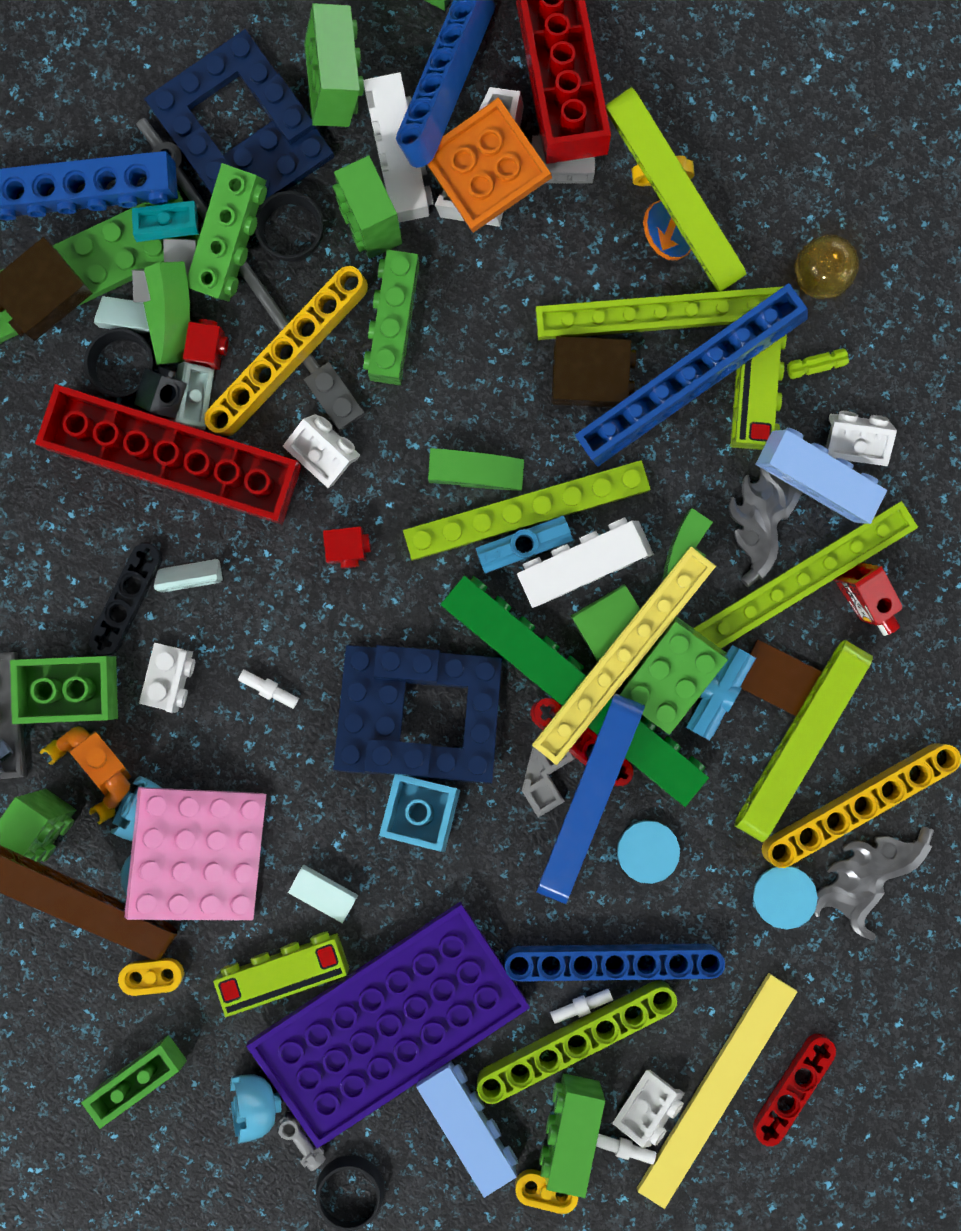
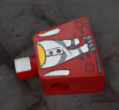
M860 563L834 579L861 621L877 625L883 636L892 634L900 628L894 615L901 611L903 606L882 566Z

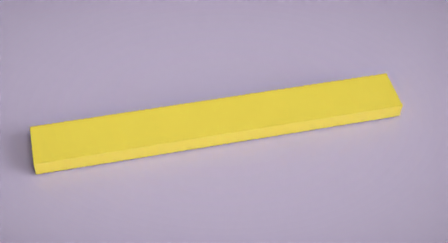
M692 546L689 547L532 743V746L555 765H558L716 566Z
M767 974L656 1155L654 1164L650 1165L637 1186L638 1193L662 1208H666L797 994L794 988L772 974Z

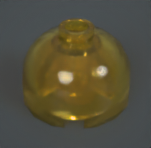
M825 234L812 239L800 250L795 260L794 269L796 267L795 272L798 286L807 295L816 299L835 298L842 295L853 284L859 271V257L856 249L847 239L838 235Z

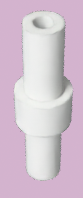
M244 669L238 678V681L259 691L260 696L268 700L273 698L292 709L295 708L299 700L298 697L279 688L278 683L268 678L264 680Z
M605 989L586 998L582 995L572 999L573 1003L551 1011L550 1014L554 1024H557L576 1015L580 1018L590 1014L591 1009L611 1002L613 998L609 989Z
M598 1134L596 1147L614 1152L616 1157L625 1160L633 1158L652 1165L654 1164L656 1159L655 1151L633 1145V1141L620 1137L618 1140Z

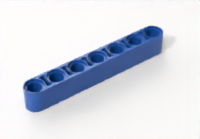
M453 0L396 136L399 147L413 167L420 168L428 165L436 154L495 10L494 0Z
M614 694L536 893L563 904L567 903L645 705Z
M711 944L516 946L508 950L504 959L506 973L515 981L713 979L719 977L725 970L723 956ZM708 954L715 955V963L711 967L705 968L701 966L704 956ZM616 955L622 958L620 966L615 969H609L605 966L607 959L611 956ZM650 955L653 957L651 966L645 969L637 966L640 957ZM683 955L684 963L679 968H671L669 966L670 959L673 956ZM549 956L556 957L559 960L558 966L552 970L545 969L542 966L543 960ZM587 956L590 958L589 966L585 969H577L574 967L576 958ZM515 957H523L528 963L524 969L515 970L510 966V962Z

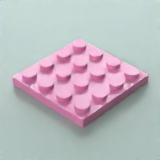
M138 787L124 917L127 920H253L266 794Z

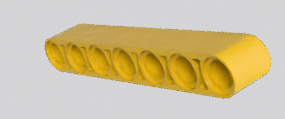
M345 266L338 270L210 406L204 418L205 425L209 430L222 436H231L236 433L361 301L367 293L368 284L357 268ZM351 277H357L359 280L357 287L353 290H345V282ZM329 300H336L335 310L332 313H324V304ZM307 323H314V332L310 336H302L303 326ZM291 345L293 347V354L290 358L282 360L280 356L281 350L285 346ZM265 368H270V379L267 382L261 383L259 380L260 372ZM247 390L250 395L249 401L245 405L240 406L238 396L241 392ZM226 413L228 415V423L225 427L219 429L217 418L221 414Z
M940 743L928 745L768 837L762 845L763 857L778 868H786L953 773L961 764L960 752L951 745ZM941 750H944L947 760L940 766L937 763V755ZM917 765L920 770V776L916 781L912 782L909 772L912 767ZM890 781L893 785V792L888 797H884L882 787L886 782ZM864 797L866 807L862 812L857 813L855 802L858 798ZM836 812L839 815V823L836 827L829 828L827 819L829 815ZM810 828L812 838L808 843L802 844L800 834L804 829ZM778 844H783L785 846L784 856L780 859H774L772 856L774 847Z

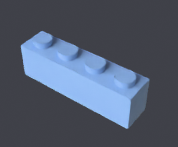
M786 428L785 430L771 432L755 465L850 521L871 524L887 492L885 488L877 484V478L866 473L860 474L853 470L854 465L841 458L835 459L828 455L829 450L816 443H808L803 440L804 435L795 429Z
M449 1061L419 1081L416 1088L485 1198L517 1177L516 1164H518V1160L511 1147H504L499 1137L502 1135L495 1121L492 1118L487 1120L482 1110L485 1107L476 1091L471 1093L465 1084L468 1078L459 1064L454 1066L452 1061Z

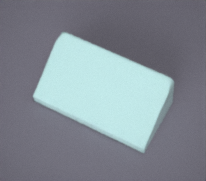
M102 296L94 318V323L99 328H123L135 333L150 335L143 302Z
M189 362L178 364L176 378L187 383L176 419L169 417V420L205 430L204 418L209 408L215 369Z
M213 559L159 569L155 578L154 589L164 593L221 583L223 578L220 561Z
M306 865L301 867L288 892L341 923L344 922L358 897L356 893Z

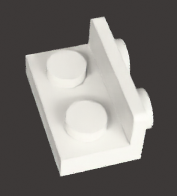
M840 411L839 415H829L828 420L831 423L826 444V448L829 450L828 455L835 459L841 458L846 461L888 466L897 433L896 428L889 422L888 418L879 415H871L870 419L860 418L858 414L849 411Z
M316 414L304 418L283 445L293 457L327 488L333 486L347 467L360 457V454L355 450V446L350 440L339 436L332 429L331 423L326 418Z
M154 643L139 704L163 709L170 713L178 712L179 707L183 708L188 694V690L184 689L186 678L192 676L195 667V659H192L193 652Z
M646 1070L612 1124L642 1148L650 1147L652 1144L656 1146L666 1133V1129L663 1127L669 1117L674 1119L682 1109L684 1103L680 1100L685 1093L680 1089H674L651 1070Z

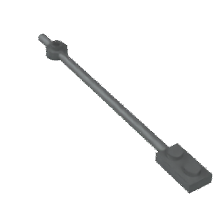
M147 118L140 119L136 125L153 148L152 152L166 151L171 154V158L176 163L177 184L189 201H195L197 212L204 221L208 205L182 170L184 167L182 152L174 143L163 142ZM246 261L243 266H240V274L279 330L282 331L288 325V319ZM312 354L303 361V364L310 372V375L303 380L339 432L365 415L329 362L321 367Z

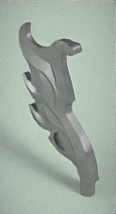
M760 468V476L757 483H750L749 475L744 477L742 482V506L736 505L734 497H731L728 505L731 518L742 526V530L737 529L734 531L736 542L750 557L752 563L751 570L740 578L748 588L759 578L762 580L772 568L779 549L777 524L780 520L788 519L803 492Z
M922 826L917 841L914 840L910 843H904L889 836L875 837V847L857 840L846 843L842 847L843 850H852L854 854L848 859L834 862L827 868L828 873L837 872L838 877L833 883L821 887L817 891L818 899L814 912L815 916H820L822 908H836L849 918L850 925L857 934L869 940H874L876 935L866 929L865 919L884 895V883L888 879L908 874L920 866L932 848L930 842L934 830Z

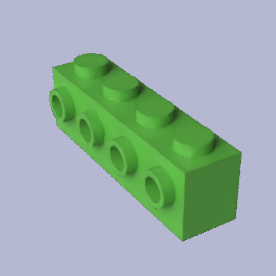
M221 163L188 273V288L230 302L231 296L235 295L238 288L239 280L237 276L240 266L244 265L248 256L246 246L249 237L254 234L257 227L256 214L258 207L266 198L267 187L265 185L267 180Z
M387 249L386 258L379 261L378 278H382L381 290H375L373 308L377 309L376 321H370L368 339L373 340L371 351L365 352L363 369L368 370L370 381L401 385L419 272L418 254Z

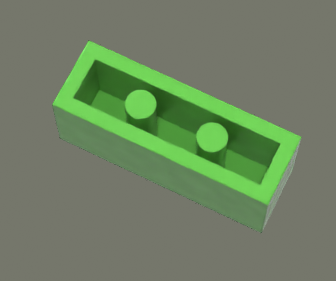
M168 1035L92 1090L81 1103L98 1128L101 1129L178 1073L187 1060Z

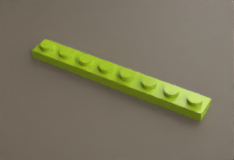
M782 287L536 306L538 340L555 339L556 336L582 337L730 325Z
M642 460L405 529L403 533L411 560L414 561L547 522L561 516H567L649 492L650 486Z
M898 502L875 516L871 524L860 525L693 629L719 648H723L914 531L918 526L903 502Z

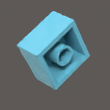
M395 774L379 836L445 852L460 790Z

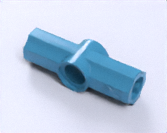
M561 516L537 526L519 530L515 534L475 549L483 571L486 574L573 542L565 517ZM528 537L533 544L532 550L528 553L518 551L515 546L518 538Z
M733 645L727 652L728 661L701 694L700 698L702 700L686 728L709 741L714 736L725 713H728L742 689L740 686L756 660L749 653Z

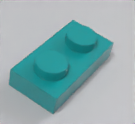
M194 200L132 208L133 236L136 242L199 234L197 207Z

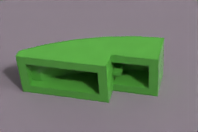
M159 262L144 268L151 300L143 302L155 359L157 365L185 362L183 354L188 323L190 322V300L185 262Z
M430 448L429 483L460 485V487L522 491L524 459Z
M693 508L687 511L674 535L664 567L663 580L689 547L692 546L704 557L706 556L696 547L713 522Z

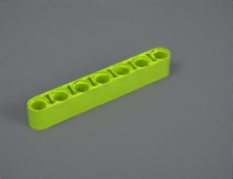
M630 87L607 103L605 106L608 117L718 292L725 290L747 275L738 256L636 91Z
M843 640L838 645L740 810L734 823L735 827L760 842L766 841L870 667L873 660L871 654L847 640Z
M653 981L486 1066L480 1071L477 1078L479 1097L488 1104L498 1103L670 1015L677 1007V998L674 991L664 981ZM663 991L669 994L665 1003L655 1004L653 1002V998L658 992ZM637 1006L641 1010L636 1018L630 1019L625 1017V1012L629 1007ZM601 1021H610L612 1023L611 1030L606 1033L598 1032L596 1027ZM580 1035L584 1037L583 1044L579 1047L570 1046L568 1041L572 1036ZM545 1050H552L556 1053V1057L552 1061L546 1062L540 1059L541 1053ZM518 1064L525 1065L528 1068L527 1073L522 1076L514 1075L511 1070ZM488 1079H495L500 1083L499 1087L495 1090H487L483 1084Z

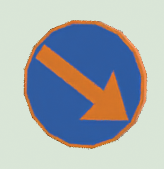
M661 200L652 203L646 210L643 221L645 236L650 246L658 255L667 260L677 261L687 256L691 249Z

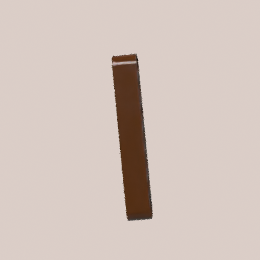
M0 845L1 894L157 961L161 959L177 936L178 931L167 921L127 920L124 917L126 902Z

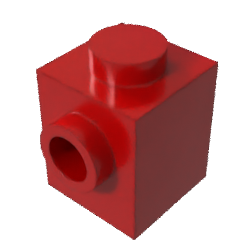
M199 319V323H188L183 354L185 362L220 370L222 355L226 356L229 340L228 337H225L221 327L217 326V322Z
M361 527L323 531L325 557L328 564L340 563L341 568L359 567V561H365L366 553L371 552L369 534H363Z

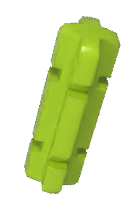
M842 348L834 350L831 354L826 352L806 357L803 361L801 359L790 361L787 364L788 375L790 379L802 377L804 374L811 375L831 370L833 366L834 368L843 367L849 363L848 353L846 349Z

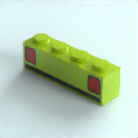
M787 334L736 369L730 447L763 450L771 432L780 430V425L775 423L776 411H780L782 405V393L778 392V381H782L784 375V362H780L781 350L785 349Z
M328 931L312 936L310 943L299 946L298 942L290 943L280 948L281 953L269 956V953L265 952L250 959L251 963L239 967L237 962L221 968V973L213 982L225 1018L347 976L350 968L338 933L329 936Z

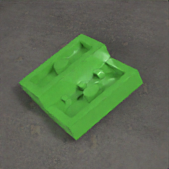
M622 585L571 615V618L598 662L640 608L626 585Z

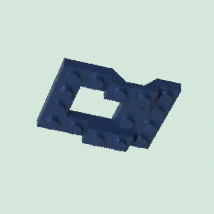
M246 29L144 98L174 143L204 182L211 195L221 163L267 180L265 185L267 187L266 200L275 193L287 191L334 158V153L316 127L312 125L310 116L280 74L276 73ZM240 76L271 122L222 155L190 110Z
M346 645L333 770L337 772L396 774L425 779L492 784L502 658L440 653L439 650L379 645L374 648ZM406 683L468 688L463 749L401 742Z

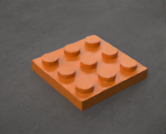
M499 97L445 134L441 139L433 160L427 165L472 233L552 179L551 172Z

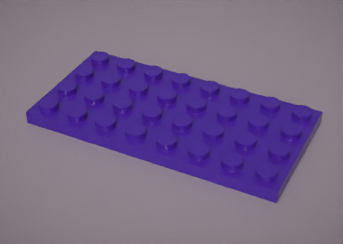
M460 901L247 1041L246 1047L318 1149L530 1009V1005L514 980L507 975L504 965Z

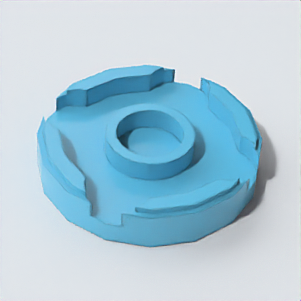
M642 820L632 823L620 836L617 843V857L621 868L630 878L640 883L653 884L665 880L674 872L679 862L680 847L677 837L667 826L658 821Z
M794 866L786 868L772 867L766 870L756 881L753 892L757 912L764 921L776 928L787 930L800 927L810 920L816 910L818 896L815 885L806 873Z

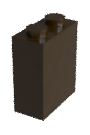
M42 237L0 272V312L2 313L6 310L12 318L8 322L21 337L26 334L34 341L93 294L45 237Z
M556 336L554 342L551 405L613 408L632 395L635 391V381H629L630 369H635L636 350H631V340Z

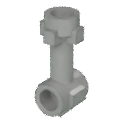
M286 1112L279 1120L281 1125L278 1134L281 1138L292 1140L303 1154V1157L300 1159L301 1164L304 1168L307 1166L310 1171H313L326 1160L323 1155L324 1150L322 1147L318 1149L313 1147L300 1129V1123L293 1113Z

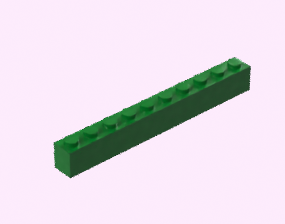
M464 575L440 605L563 706L586 677L581 672L584 666L572 656H569L566 660L557 652L560 648L559 645L548 636H545L543 639L538 637L533 632L536 627L523 616L519 619L515 618L509 613L512 607L499 596L492 599L485 593L488 587L475 576L469 580ZM612 697L588 726L597 735ZM642 716L625 759L678 803L686 807L709 779L703 773L706 767L693 756H690L687 760L678 752L682 748L668 736L664 740L654 732L657 727L646 717Z

